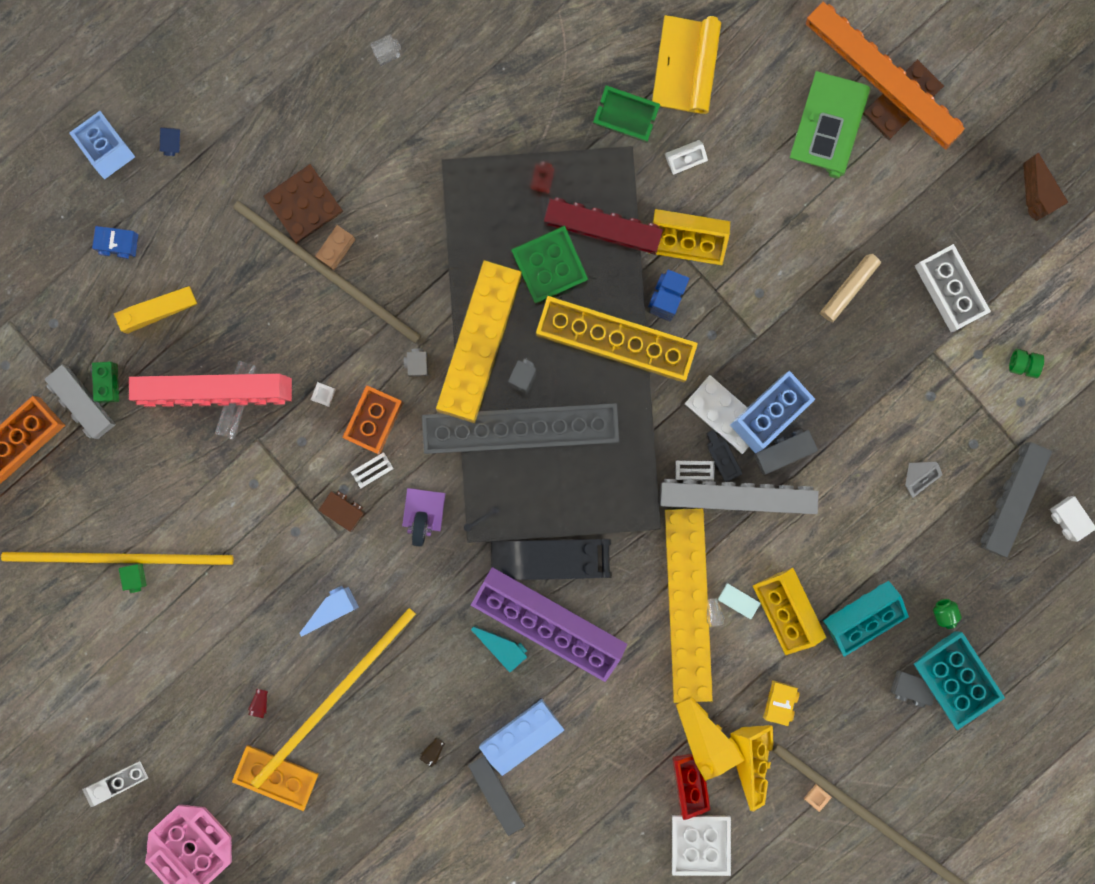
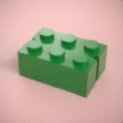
M606 85L600 104L604 105V107L598 106L593 124L647 143L653 128V124L650 122H655L660 104Z

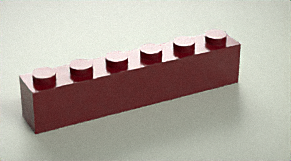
M557 197L554 200L550 199L544 225L554 228H560L565 225L569 232L656 255L663 229L659 228V225L654 223L645 225L635 218L623 219L622 215L617 213L605 214L603 210L598 208L586 209L583 204H568L566 200Z

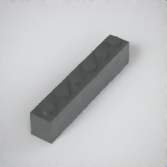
M1027 442L1020 447L1018 452L1020 456L1011 468L1012 475L1010 479L1004 484V494L996 503L997 510L995 515H992L989 519V529L981 538L982 545L980 548L1001 557H1008L1052 454L1051 450L1032 442Z

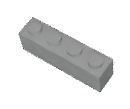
M62 364L44 379L48 383L46 385L53 394L56 393L60 398L58 400L65 409L68 408L72 414L70 416L76 423L80 422L84 427L82 430L87 437L99 439L116 425L100 404L93 401L91 393L68 366Z

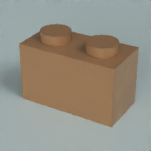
M337 225L315 257L332 270H335L356 239Z

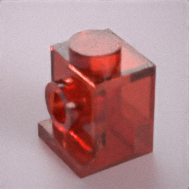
M540 162V165H535L531 190L550 194L555 168L551 167L552 164ZM540 173L547 174L545 178H541L539 175Z

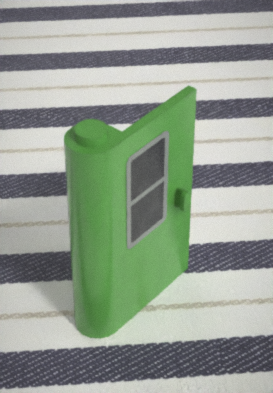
M816 71L789 159L825 168L829 176L833 178L844 176L870 87L859 82Z

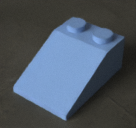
M101 111L70 132V135L104 179L135 158L134 154Z
M340 586L329 592L330 596L325 598L300 632L301 637L359 608L349 587L343 588V586Z

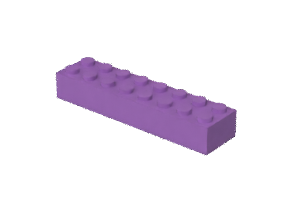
M493 567L471 604L474 608L604 682L607 681L621 660L627 647L625 642Z

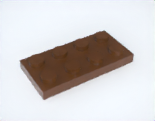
M918 59L905 71L906 76L910 80L917 81L921 89L925 93H930L933 97L944 87ZM884 94L879 96L863 112V115L888 140L910 120Z

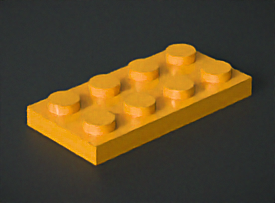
M247 745L232 782L304 811L319 773L283 760L257 789L251 784V781L275 755Z

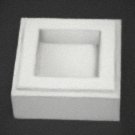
M317 382L311 400L330 407L336 389Z

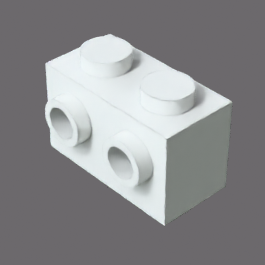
M1075 496L1065 498L1050 509L1052 519L1055 523L1060 524L1063 529L1062 533L1067 540L1078 542L1095 530V525Z

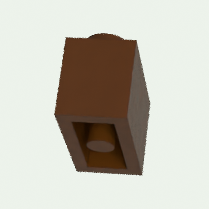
M339 490L337 492L331 491L318 511L349 532H353L365 514L362 511L363 507L355 501L353 503L347 501V496Z

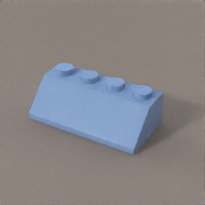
M541 699L483 741L479 748L490 764L503 776L565 729L544 700Z

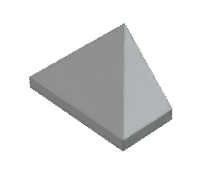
M909 463L905 485L912 498L943 475L938 463Z

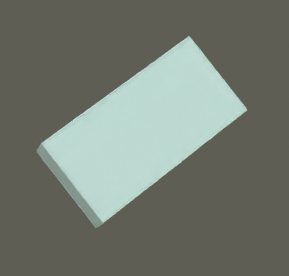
M728 583L717 599L749 619H752L761 604Z

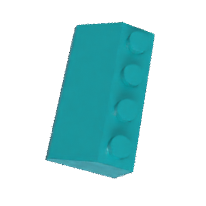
M887 581L871 592L862 595L853 603L846 605L835 614L830 615L823 622L839 651L845 657L904 621L909 615L901 595L890 581Z

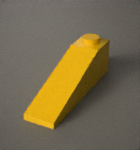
M188 286L114 313L121 332L129 334L192 307L197 302L191 287Z

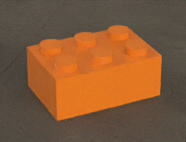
M366 385L342 438L380 454L404 402Z

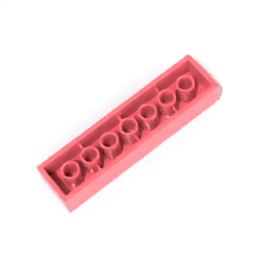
M282 374L129 377V400L135 401L136 405H144V407H156V405L174 407V404L184 407H191L192 404H199V406H211V404L229 406V403L246 406L248 403L266 405V402L273 403L274 405H285V401H292V378Z

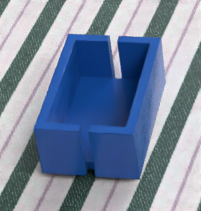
M667 270L666 274L662 273L655 287V290H658V292L654 291L648 305L651 308L649 313L671 321L681 301V294L683 295L690 278L671 270Z

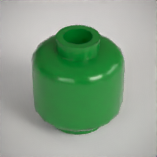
M950 599L938 601L933 609L937 624L941 627H946V629L955 628L962 618L957 603Z

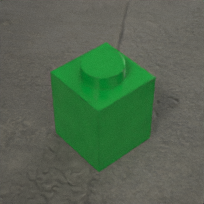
M143 564L119 568L123 591L129 590L130 593L139 592L141 587L147 586Z

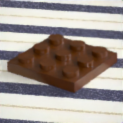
M311 164L263 196L296 244L343 212Z

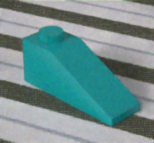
M478 626L472 627L471 630L509 672L513 671L527 658L526 652L528 650L522 643L519 642L517 644L511 639Z

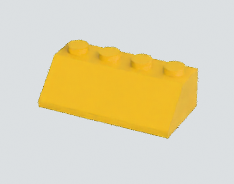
M655 209L652 223L659 225V228L663 229L656 255L723 265L730 235V221Z
M794 568L777 573L753 585L785 655L814 647L827 638Z

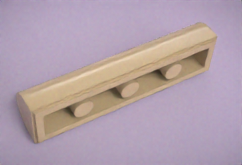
M874 254L866 255L820 311V315L828 321L834 322L879 267L881 261Z

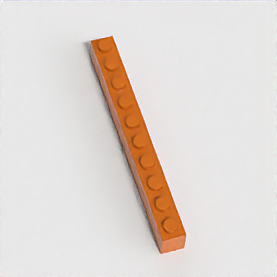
M822 2L807 17L806 25L945 150L963 133L965 128L958 118H953L946 107L938 105L934 97L928 92L925 93L917 81L910 80L901 67L897 68L892 63L889 56L881 54L878 51V47L873 42H868L860 30L852 28L850 22L845 17H840L832 5Z

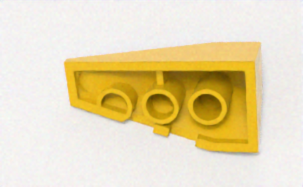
M692 697L676 704L695 763L705 781L725 773L745 760L735 741L731 737L729 739L721 731L722 728L718 724L715 725L708 718V713Z
M771 725L742 727L730 733L731 738L735 741L745 758L736 767L749 809L753 812L765 805L768 781L765 777L767 769H770L771 762H768L769 750L773 751V726Z

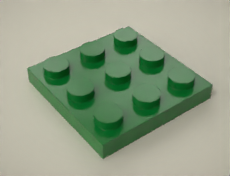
M565 225L511 249L535 303L546 299L547 296L551 297L588 280Z

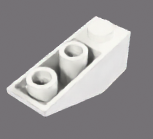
M139 761L82 790L90 807H93L148 779V776Z

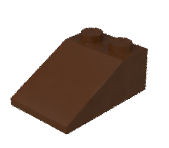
M1039 153L1023 163L1026 205L1028 213L1032 218L1038 221L1069 203Z

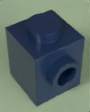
M160 127L159 150L163 152V155L175 156V153H179L180 129Z

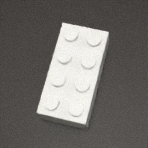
M954 244L915 265L950 332L956 331L991 312Z

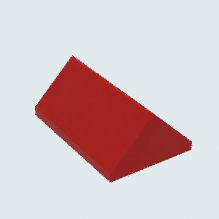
M693 755L673 756L680 813L683 820L710 811L707 783L699 771Z

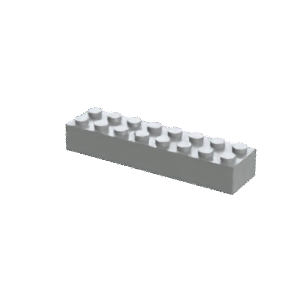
M664 479V483H659L658 506L818 514L819 491H813V487L798 486V490H794V486L779 485V489H775L772 484H760V488H756L753 483H741V487H737L734 482H722L721 486H718L715 481H702V485H699L695 480H683V484L677 483L676 479Z

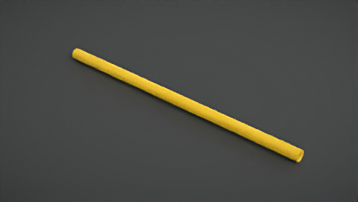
M2 552L1 560L6 562L233 565L234 562L233 555Z
M410 608L406 610L251 781L255 788L258 789L409 623L416 615Z

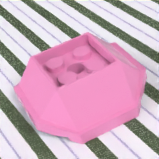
M178 805L148 833L145 863L164 884H209L232 862L231 835L205 807ZM187 843H193L195 851L189 850Z

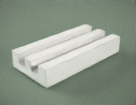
M383 452L353 470L351 474L361 489L394 468ZM382 458L384 459L383 462L366 471L362 475H357V473L374 464L378 460ZM387 464L388 468L365 482H361V479Z
M675 461L676 480H714V461ZM680 465H710V469H682ZM680 472L710 473V476H680Z

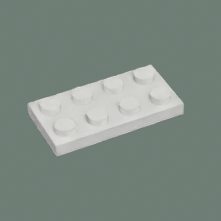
M709 375L685 402V405L737 451L743 454L749 446L730 424L747 407Z

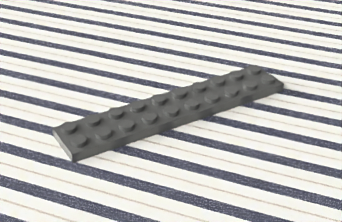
M617 403L479 411L475 423L446 414L422 415L424 454L619 443Z

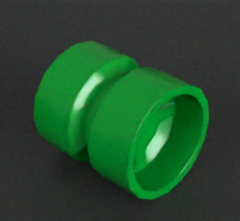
M1015 349L1010 359L1009 372L1018 375L1024 373L1026 377L1037 379L1043 370L1044 355L1034 352L1028 354L1025 350Z

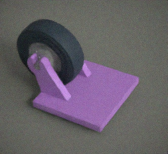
M407 488L402 526L408 527L407 533L412 534L413 546L422 547L425 536H431L433 530L441 531L446 493Z

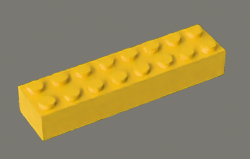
M483 261L436 406L437 412L475 423L521 280L520 271Z
M547 296L536 331V336L681 382H685L698 344Z

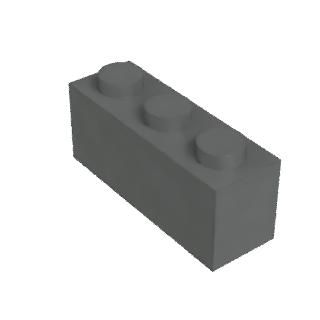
M523 359V362L518 360L508 381L509 387L527 395L537 375L534 363Z
M799 429L792 432L793 437L788 439L785 436L774 441L775 445L770 447L767 445L763 450L755 453L754 456L762 474L766 475L817 452L818 449L810 431Z

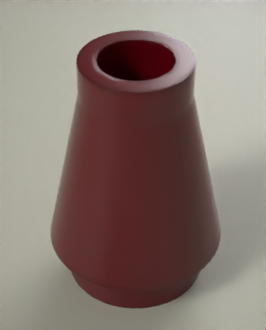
M256 689V693L248 708L249 716L264 718V715L267 714L268 691Z

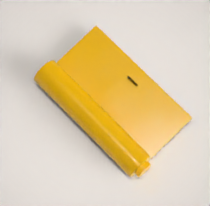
M664 16L652 101L659 103L660 107L699 114L709 113L721 22L717 17L708 16L707 19L699 22L673 16Z

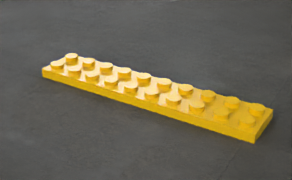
M703 508L664 510L673 702L681 703L691 697L696 702L713 701Z

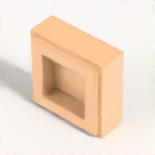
M817 784L804 797L819 812L832 798Z

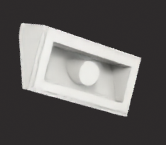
M700 140L665 153L673 175L708 161L704 145Z

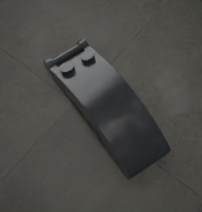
M611 539L491 541V568H495L514 580L612 578L609 557ZM597 545H602V572H598Z

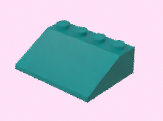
M954 631L939 641L914 663L919 674L956 730H959L1005 699L963 632Z

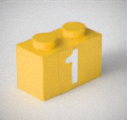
M772 680L763 718L770 722L789 726V722H792L794 719V703H797L799 699L798 688Z

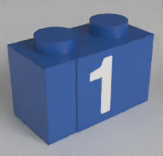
M95 226L92 249L101 256L117 254L118 258L129 259V256H136L139 234L130 230Z

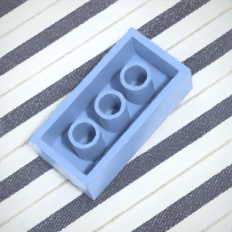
M788 371L740 414L730 426L757 453L774 440L815 398Z

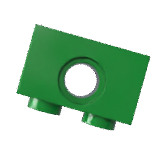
M114 362L92 363L93 401L99 403L119 402L118 364Z

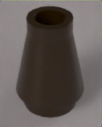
M436 737L420 753L421 757L419 759L433 767L434 764H437L446 743Z

